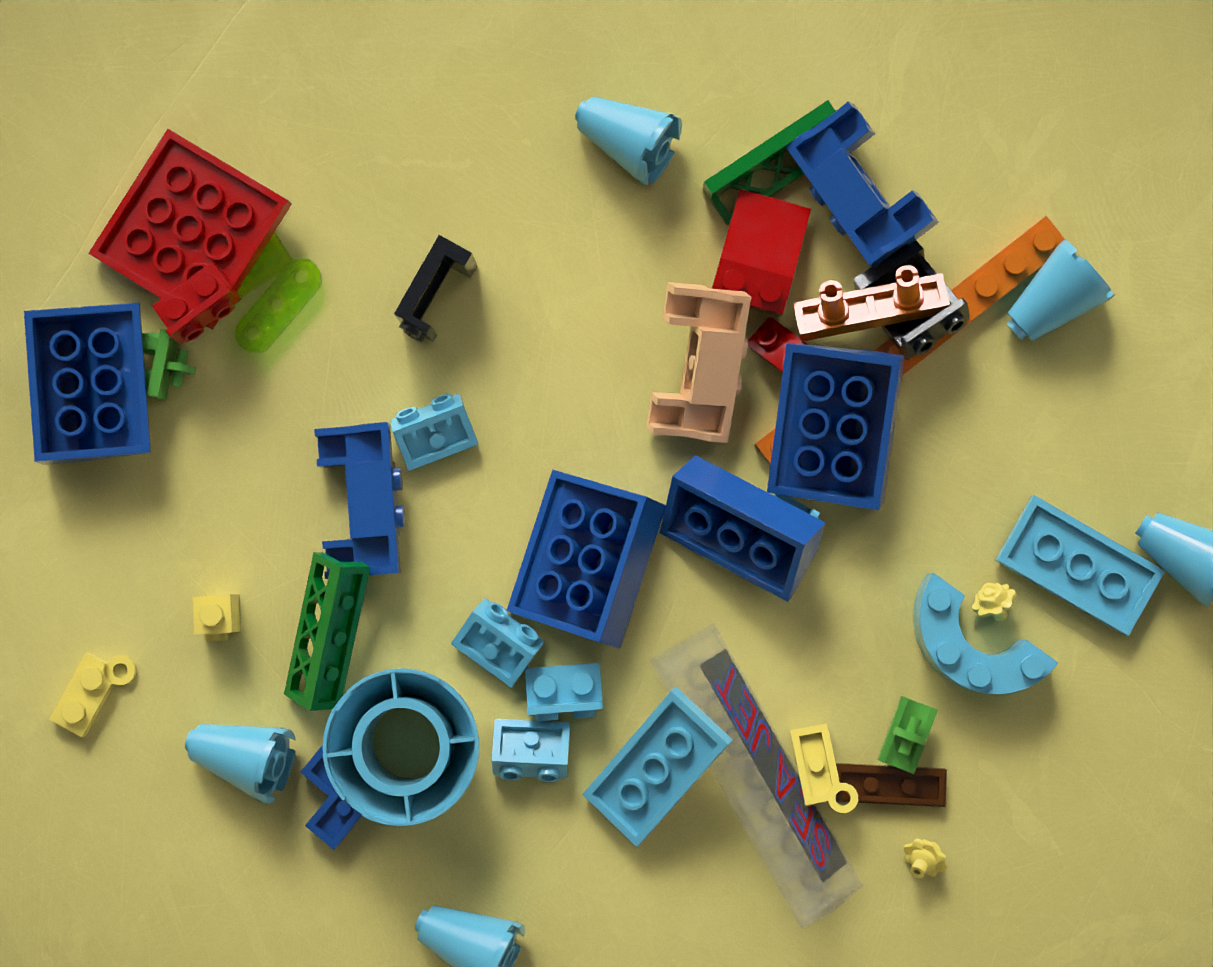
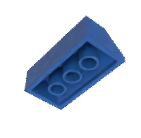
M695 455L672 476L659 533L788 602L818 550L826 522Z

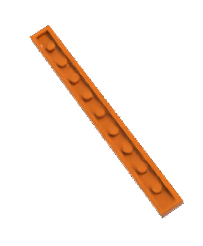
M1047 216L951 290L958 300L964 298L968 303L970 319L967 320L964 327L1043 266L1056 247L1065 239ZM947 333L935 341L934 346L922 355L916 354L908 360L904 358L902 376L956 333ZM890 338L874 350L903 355ZM775 429L754 444L769 464H771Z

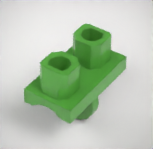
M160 329V333H142L144 354L155 356L152 370L145 369L146 390L148 396L166 401L172 372L171 386L182 387L184 374L195 375L196 367L186 365L189 351L177 350L178 342L170 338L166 330Z
M901 696L877 760L914 774L938 710Z

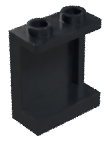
M438 235L394 312V315L400 321L399 328L403 330V333L420 343L425 338L434 342L437 337L433 328L421 320L450 269L452 268L471 278L477 268L472 252L441 235Z
M916 240L910 245L905 244L878 266H872L855 277L853 283L855 291L896 283V271L900 267L908 265L917 269L919 278L936 275L937 273L925 260L924 248ZM946 284L950 306L937 315L881 326L907 360L916 354L922 355L928 352L934 346L935 341L947 333L954 334L964 327L967 320L970 319L966 300L964 298L958 300Z

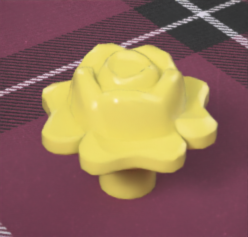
M986 583L975 595L976 599L972 605V610L978 612L981 618L993 616L996 621H1003L1008 616L1007 610L1013 608V600L1017 593L1015 590L1010 589L1008 584Z
M915 839L912 844L904 846L903 849L906 853L904 860L912 865L910 872L914 877L923 878L926 873L931 877H935L938 872L946 871L947 865L944 863L947 859L946 855L941 852L939 845L935 842H929L926 839Z

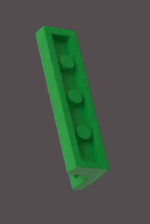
M829 100L704 181L702 189L726 225L730 224L733 211L729 213L718 196L728 189H742L771 197L804 175L800 167L792 169L781 166L783 154L788 151L785 146L836 111ZM778 157L777 165L768 164ZM759 169L775 171L773 185L766 190L750 187L752 175ZM779 173L789 174L778 181ZM748 177L746 186L738 184Z
M313 552L284 690L285 696L309 711L333 709L343 696L370 572V566L363 562H340L323 552ZM324 566L330 569L326 586L322 578ZM317 603L319 604L321 610V615L318 622L315 615ZM310 638L313 644V653L311 658L309 656V652L307 649ZM302 674L306 682L304 693L299 690Z

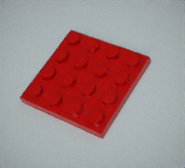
M167 129L88 254L161 299L211 261L218 265L237 292L292 203L170 129ZM215 319L206 327L213 330L219 320Z

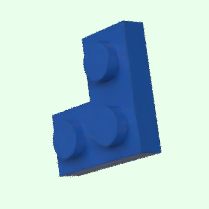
M321 746L300 773L329 797L305 826L334 850L359 821L362 814L353 809L336 793L327 776L323 760V747Z

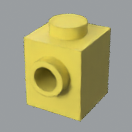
M238 594L192 597L194 635L205 634L206 641L229 640L228 633L241 632Z

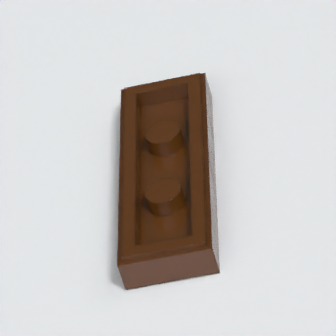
M836 763L840 783H847L856 789L858 803L945 807L947 769L917 767L915 773L912 774L892 765ZM845 791L838 792L836 794V802H850V795Z

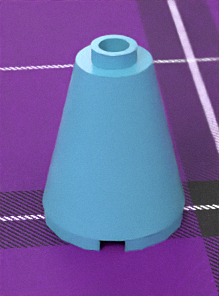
M595 96L591 97L588 101L584 100L579 105L575 114V120L578 121V130L644 185H648V181L654 183L665 171L674 155V151L669 149L672 139L679 140L682 132L681 118L674 114Z
M1066 239L1056 247L1008 311V315L1012 319L1007 325L1020 340L1028 336L1033 341L1115 296L1111 292L1109 285L1086 259L1084 260L1081 256L1078 257L1075 254L1078 250Z
M1157 512L1154 518L1146 515L1135 533L1141 537L1138 545L1200 604L1208 608L1213 602V530Z
M200 724L196 729H192L189 732L185 742V750L188 751V757L191 761L256 800L267 804L272 803L276 799L270 797L275 789L282 791L288 781L296 750L289 748V739H296L292 730L286 728Z
M434 905L429 911L424 909L421 912L415 925V931L419 932L418 941L451 967H513L521 946L515 944L517 934L524 937L525 925L517 921Z

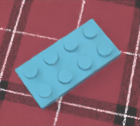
M1035 495L1030 497L995 558L996 562L1124 636L1130 635L1165 573V570Z
M676 687L670 691L582 795L638 847L733 739Z

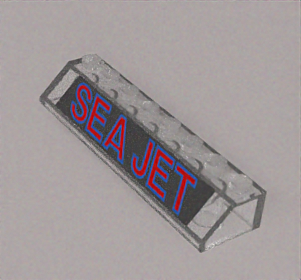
M715 623L708 625L650 658L649 660L668 694L674 688H679L733 739L711 764L710 768L801 929L836 910L864 885L817 804L805 806L798 769Z

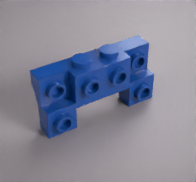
M848 101L824 121L800 134L785 147L813 185L809 188L812 196L821 206L826 204L833 213V216L830 218L833 226L841 235L847 234L869 266L876 267L905 244H912L937 225L939 221L919 193L913 190L894 205H889L852 153L876 133L855 104Z
M379 422L314 429L315 437L318 438L319 459H317V467L345 466L350 539L322 541L325 553L340 562H363L369 565V576L401 573L398 536H400L399 528H405V511L403 505L397 504V490L403 489L401 468H395V462L393 461L390 423ZM328 568L327 571H324L325 579L329 577L330 569Z

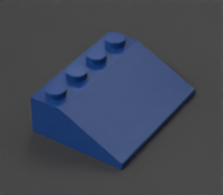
M140 303L24 311L34 462L50 465L151 453Z
M787 343L767 492L880 510L885 499L905 355Z
M552 469L506 611L599 643L621 648L666 505L647 496Z

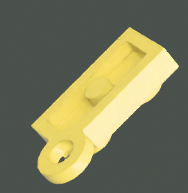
M85 653L49 720L80 737H85L114 684L118 686L127 685L133 681L137 673L135 662L127 656H116L109 662H106L91 653ZM120 663L126 665L128 670L123 678L115 674V667Z
M827 723L790 730L805 806L828 802L830 807L839 814L852 812L857 806L858 794L852 785L840 783ZM845 791L850 795V802L847 805L841 806L836 802V794L838 792Z

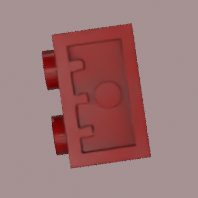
M211 261L152 305V307L167 327L166 333L168 336L183 344L201 336L204 332V327L215 319L219 320L228 316L234 310V305L242 299L218 265Z

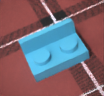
M451 394L440 395L434 398L430 405L419 409L416 407L406 408L398 412L396 418L391 419L393 435L409 471L478 445L477 437L460 394L453 396Z
M484 598L470 614L451 644L512 688L535 654L542 647L544 640L538 636L532 627L521 624L511 617L503 606Z
M600 662L525 669L527 715H536V721L558 720V713L573 712L574 718L596 717V710L603 709Z
M495 719L491 761L493 775H499L500 778L505 780L537 777L538 780L543 782H556L560 778H568L570 722Z

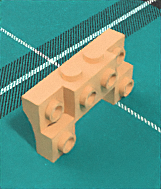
M668 282L663 320L669 325L690 326L680 394L652 392L647 429L652 434L728 443L735 396L739 395L742 386V378L739 374L741 359L746 357L748 348L745 333L751 302L750 295L743 291L708 289L704 285Z

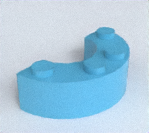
M928 573L924 577L914 603V631L924 657L948 681L976 692L1008 694L1021 691L1038 683L1058 664L1057 661L1028 640L1018 639L1007 650L996 654H984L974 649L963 637L959 626V608L965 595L935 573Z

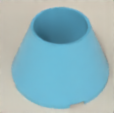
M415 669L384 670L369 675L355 683L332 709L323 735L324 766L336 793L353 809L362 814L361 816L374 822L391 826L420 824L446 812L461 798L468 788L479 759L478 729L473 714L465 700L452 686L442 679ZM394 708L412 709L424 715L433 724L439 737L440 751L437 763L430 773L417 778H403L390 773L381 765L374 751L373 735L378 721L388 710Z

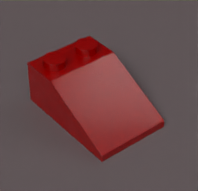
M740 189L712 289L743 291L751 296V309L781 317L784 313L811 208Z

